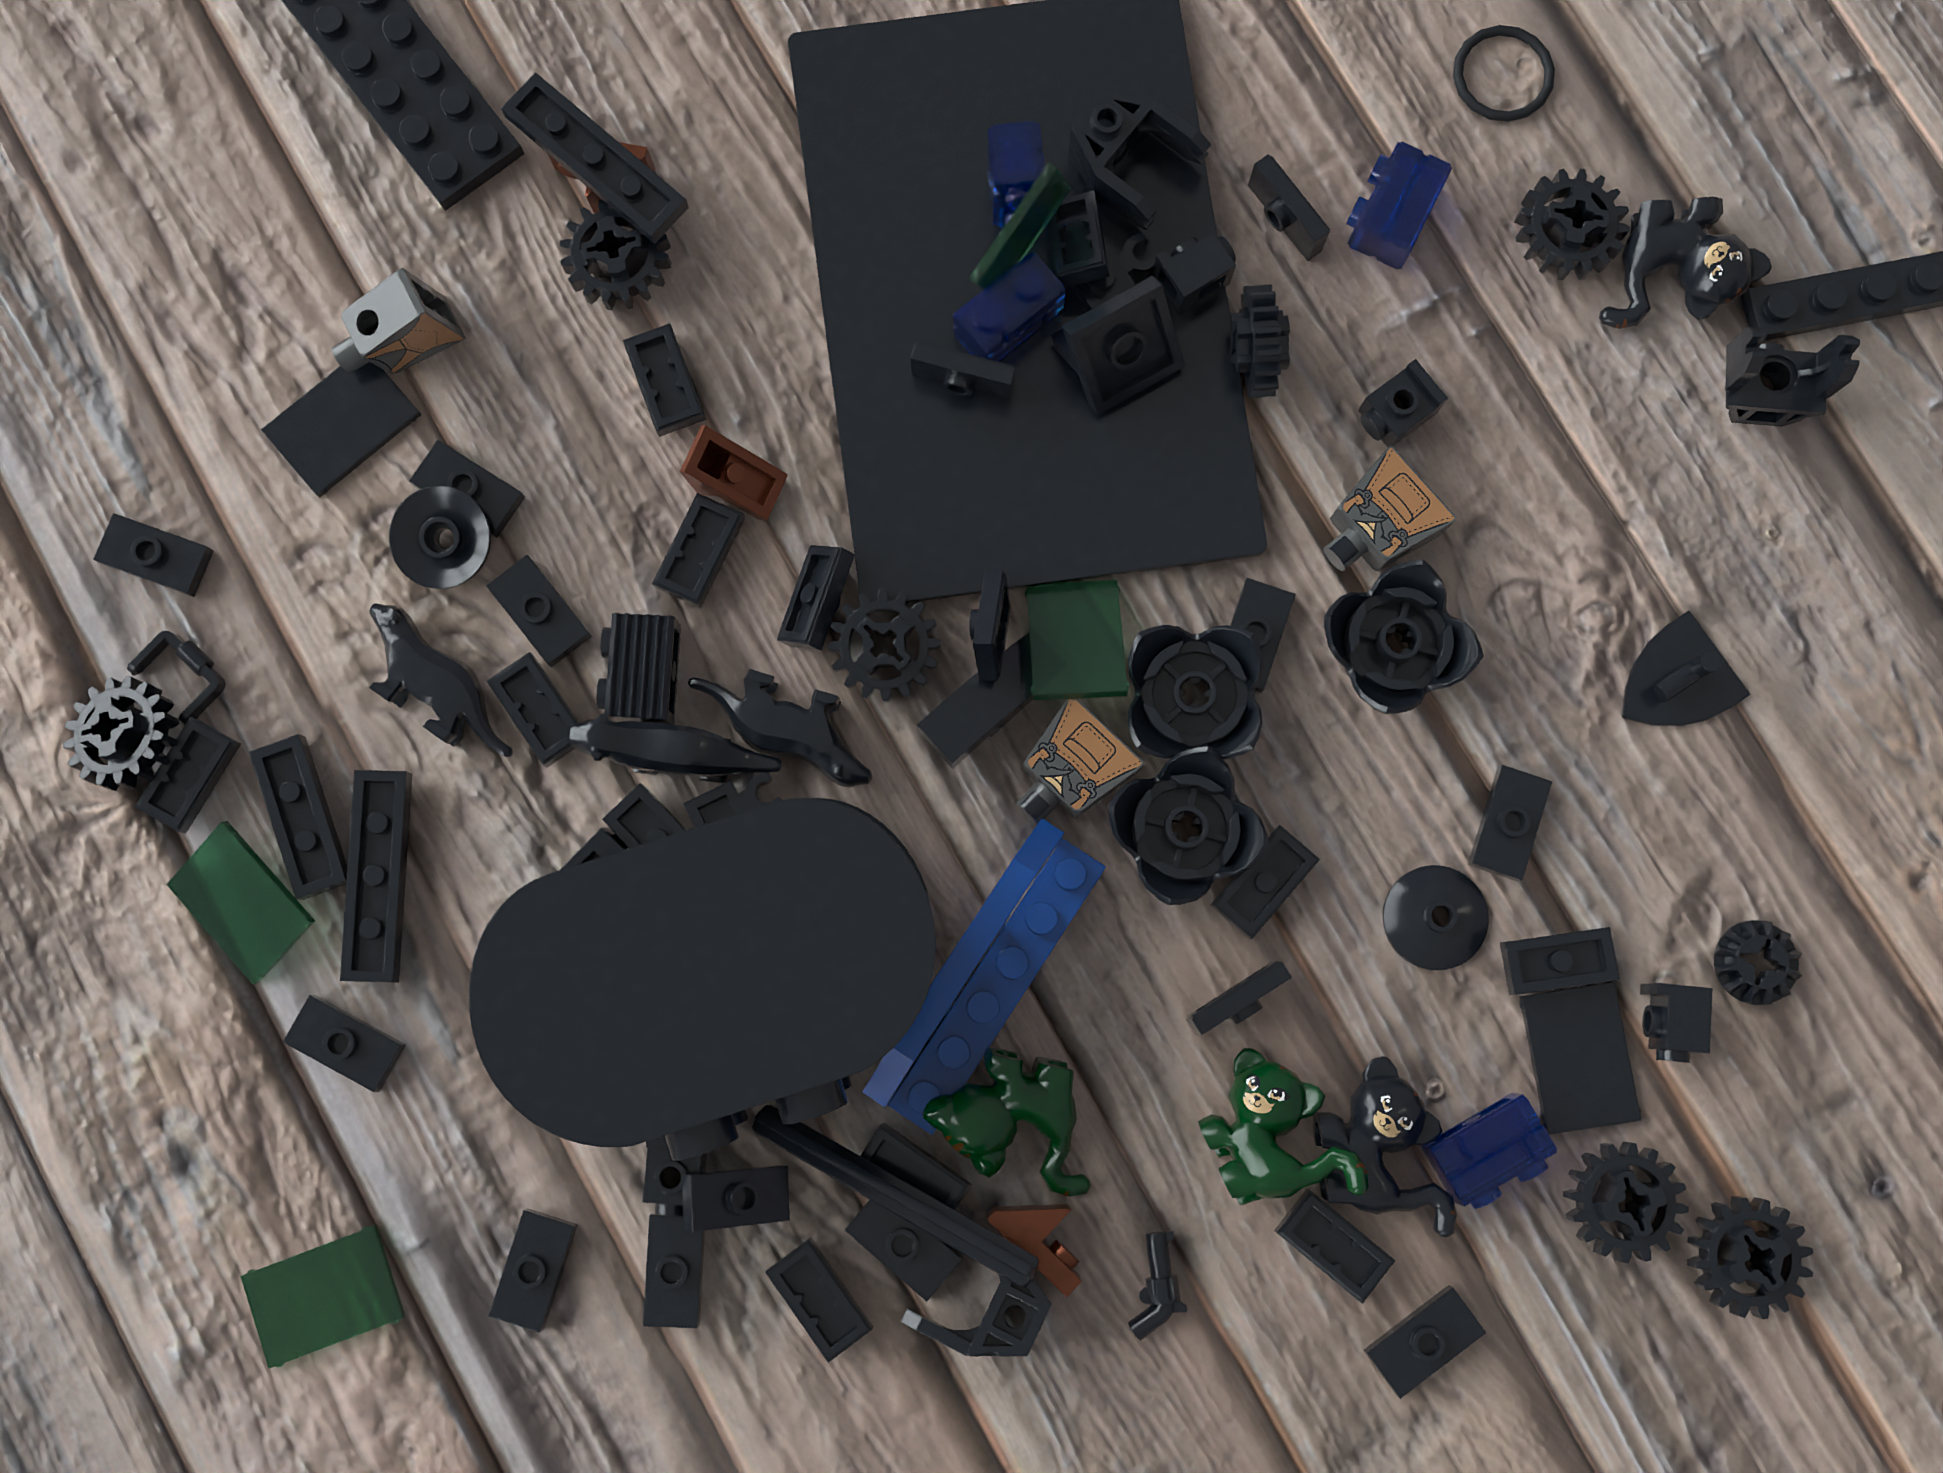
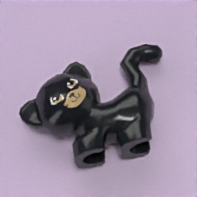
M1714 196L1695 198L1691 201L1689 210L1681 211L1680 219H1674L1675 212L1671 200H1649L1642 202L1639 213H1634L1631 216L1630 236L1627 238L1622 254L1625 268L1624 287L1630 304L1627 309L1607 306L1600 311L1599 319L1602 324L1617 329L1638 326L1651 309L1645 287V278L1670 264L1679 266L1678 277L1681 287L1686 291L1685 305L1688 312L1697 320L1708 318L1719 305L1732 301L1747 290L1750 283L1758 281L1769 274L1772 268L1770 259L1765 253L1755 248H1748L1735 234L1714 235L1708 233L1707 230L1714 223L1718 222L1723 214L1722 198Z
M1388 1057L1374 1058L1367 1064L1362 1073V1083L1350 1097L1351 1117L1349 1123L1345 1124L1342 1118L1331 1112H1316L1313 1115L1315 1145L1325 1149L1335 1146L1356 1152L1367 1169L1369 1188L1360 1196L1350 1193L1347 1189L1343 1170L1335 1169L1319 1183L1321 1198L1328 1200V1203L1351 1204L1358 1210L1376 1215L1390 1211L1411 1212L1425 1205H1430L1435 1208L1434 1231L1439 1237L1447 1238L1454 1234L1458 1218L1453 1196L1435 1183L1413 1189H1400L1393 1176L1384 1166L1382 1159L1383 1152L1405 1151L1412 1145L1425 1146L1434 1142L1443 1132L1440 1122L1433 1114L1426 1111L1422 1098L1406 1080L1399 1077L1397 1068Z

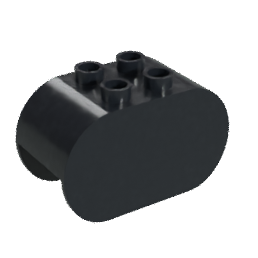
M795 798L774 802L547 874L529 882L508 897L496 910L479 940L473 958L469 982V1013L477 1050L491 1080L504 1098L518 1112L545 1131L565 1140L583 1145L620 1148L634 1146L665 1136L672 1160L677 1161L708 1153L739 1138L736 1125L748 1119L746 1109L773 1100L776 1101L784 1125L819 1117L848 1103L845 1090L852 1086L849 1076L869 1068L891 1051L911 1028L921 1011L931 984L936 952L934 919L928 892L915 861L906 847L889 828L874 816L856 806L827 798Z

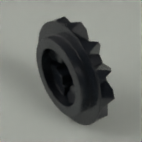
M1750 920L1730 927L1719 939L1714 952L1715 973L1722 987L1735 999L1751 1005H1768L1791 995L1790 990L1795 981L1802 976L1798 971L1799 958L1802 953L1795 949L1794 944L1790 940L1791 934L1782 931L1774 926L1772 922ZM1763 947L1765 950L1764 959L1772 962L1771 965L1776 966V970L1760 971L1756 978V975H1754L1755 966L1748 963L1747 959L1741 958L1740 955L1759 954Z

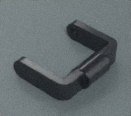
M162 631L128 664L127 670L133 676L140 674L170 644L176 650V655L196 675L203 676L210 683L180 714L178 719L185 725L190 716L198 718L224 691L226 683L224 678L212 668L214 662L193 641L185 642L177 634L170 631Z

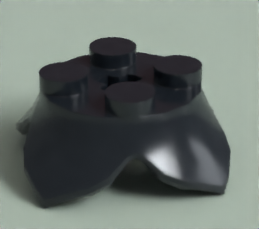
M1424 559L1411 560L1392 566L1379 576L1370 590L1365 593L1350 592L1340 596L1324 615V630L1327 644L1334 658L1345 668V672L1350 677L1352 686L1358 696L1373 709L1383 714L1394 715L1411 711L1421 704L1428 692L1448 688L1464 680L1484 657L1475 631L1465 621L1452 617L1447 612V591L1441 577ZM1394 632L1403 635L1401 642L1408 643V648L1401 650L1399 653L1390 649L1391 645L1386 643V639Z
M1171 625L1156 626L1137 633L1128 658L1129 676L1135 687V697L1128 709L1127 719L1130 735L1136 748L1146 754L1162 759H1171L1180 752L1209 746L1224 760L1244 755L1253 750L1259 739L1263 724L1262 711L1255 699V688L1262 676L1263 658L1255 634L1229 625L1214 626L1200 634H1191L1179 626ZM1187 681L1194 686L1203 682L1209 689L1204 693V696L1209 699L1208 702L1203 706L1195 702L1189 706L1185 705L1181 700L1185 695V692L1180 689L1182 685Z
M1209 746L1196 747L1178 753L1166 762L1162 770L1154 778L1136 779L1125 784L1113 796L1108 805V816L1114 837L1119 845L1134 858L1137 864L1138 876L1144 887L1159 901L1167 905H1182L1197 901L1208 892L1213 882L1217 879L1237 876L1249 870L1269 847L1268 835L1262 819L1253 808L1238 801L1235 796V779L1229 765ZM1183 815L1193 819L1191 826L1198 827V836H1190L1186 842L1178 840L1176 838L1178 833L1172 832L1171 824L1178 823Z

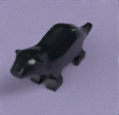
M373 604L370 607L369 613L379 629L384 642L388 674L384 682H373L369 688L386 701L393 702L400 708L405 704L410 693L421 702L431 706L439 720L429 719L422 727L453 747L463 739L464 727L468 722L472 730L486 745L504 757H511L513 755L512 748L495 735L489 724L485 697L473 670L467 664L427 644L404 609L396 605Z
M749 669L743 679L745 686V696L743 699L716 683L695 677L689 679L688 685L690 688L712 696L721 704L736 732L752 749L763 754L805 760L839 786L851 788L871 782V770L851 754L830 719V714L839 711L841 706L840 698L837 695L815 689L809 709H805L793 702L777 701L770 695L776 691L778 683L773 682L775 677L753 669Z
M602 713L596 719H589L572 725L569 732L570 744L579 751L592 756L595 761H601L607 757L617 764L633 768L634 773L656 775L658 772L696 776L699 777L700 781L724 784L728 775L779 772L782 768V762L778 758L754 752L731 742V739L690 726L637 721L613 722L609 720L607 714Z

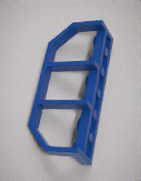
M1044 819L1040 820L1015 855L929 987L921 1011L911 1028L900 1042L883 1057L862 1091L883 1107L888 1105L931 1135H933L936 1128L923 1119V1110L926 1104L932 1098L943 1094H952L966 1084L985 1055L986 1048L990 1047L1106 868V866L1063 839L1064 832ZM1053 851L1052 855L1050 856V858L1048 859V861L1046 862V864L1044 865V867L1042 868V870L1040 871V873H1039L1038 876L1036 877L1035 881L1033 882V884L1031 885V887L1029 888V890L1027 891V893L1025 894V896L1023 897V899H1022L1021 902L1019 903L1018 907L1016 908V910L1014 911V913L1012 914V916L1010 917V919H1009L1008 922L1006 923V920L1008 919L1009 915L1011 914V912L1013 911V909L1015 908V906L1017 905V903L1019 902V900L1021 899V897H1022L1023 894L1025 893L1026 889L1028 888V886L1030 885V883L1032 882V880L1034 879V877L1036 876V874L1038 873V871L1041 869V867L1043 866V864L1045 863V861L1047 860V858L1049 857V855H1050L1051 852ZM996 935H998L997 939L995 940V942L993 943V945L991 946V948L989 949V951H988L987 954L985 955L984 959L982 960V962L980 963V965L978 966V968L976 969V971L974 972V974L972 975V977H971L970 980L968 981L967 985L965 986V988L963 989V991L961 992V994L959 995V997L957 998V1000L955 1001V1003H954L953 1006H952L951 1004L953 1003V1001H954L955 998L957 997L958 993L960 992V990L962 989V987L964 986V984L966 983V981L968 980V978L970 977V975H971L972 972L974 971L975 967L977 966V964L979 963V961L981 960V958L983 957V955L985 954V952L987 951V949H988L989 946L991 945V943H992V941L994 940V938L996 937ZM944 1015H946V1017L944 1018V1020L942 1021V1023L940 1024V1026H939L938 1029L936 1030L935 1034L933 1035V1037L931 1038V1040L929 1041V1043L927 1044V1046L925 1047V1049L923 1050V1052H922L921 1055L919 1056L918 1060L916 1061V1063L914 1064V1066L912 1067V1069L910 1070V1072L908 1073V1075L906 1076V1078H905L904 1081L902 1082L903 1078L905 1077V1075H906L907 1072L909 1071L910 1067H911L912 1064L914 1063L915 1059L917 1058V1056L919 1055V1053H920L921 1050L923 1049L924 1045L926 1044V1042L928 1041V1039L930 1038V1036L932 1035V1033L934 1032V1030L936 1029V1027H937L938 1024L940 1023L941 1019L943 1018Z

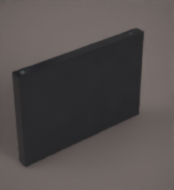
M369 362L350 374L339 366L275 419L267 423L261 431L310 489L320 498L403 429L416 421L422 414L383 369Z
M1615 982L1519 996V1005L1523 1013L1542 1113V1126L1547 1135L1642 1120Z

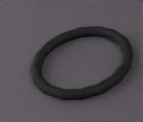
M1505 25L1481 29L1464 41L1455 57L1453 79L1458 95L1472 111L1489 120L1505 122L1526 118L1541 108L1553 90L1555 67L1550 52L1536 36L1519 27ZM1496 36L1514 37L1530 45L1540 57L1545 72L1543 87L1536 99L1527 106L1511 111L1491 109L1478 102L1468 90L1463 76L1465 59L1471 49L1484 39Z

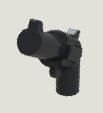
M1174 1231L1145 1234L1150 1277L1145 1279L1146 1287L1141 1289L1139 1298L1143 1303L1151 1306L1128 1322L1131 1331L1140 1341L1167 1322L1173 1313L1188 1311L1187 1305L1180 1300L1178 1276L1172 1275L1168 1243L1174 1238Z

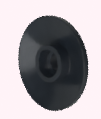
M430 486L412 493L399 505L393 515L389 528V546L396 565L410 580L428 588L448 589L466 583L483 567L491 547V529L484 510L470 495L449 486ZM449 529L453 534L454 540L450 547L443 548L440 544V535L443 531Z
M1430 865L1409 871L1394 883L1384 902L1383 927L1389 943L1404 960L1419 968L1447 970L1462 965L1477 953L1488 931V908L1481 891L1470 878L1450 867ZM1436 907H1442L1448 913V922L1443 927L1437 926L1432 920V911Z

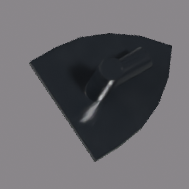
M1687 611L1651 638L1633 663L1624 689L1622 718L1651 726H1683L1706 721L1730 709L1751 694L1691 612Z

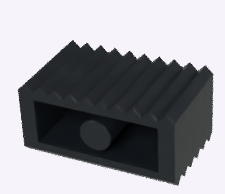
M612 613L611 627L603 628L600 643L602 658H609L607 678L599 679L596 693L598 709H605L604 714L608 715L609 720L613 722L637 721L674 725L681 641V624L675 616Z

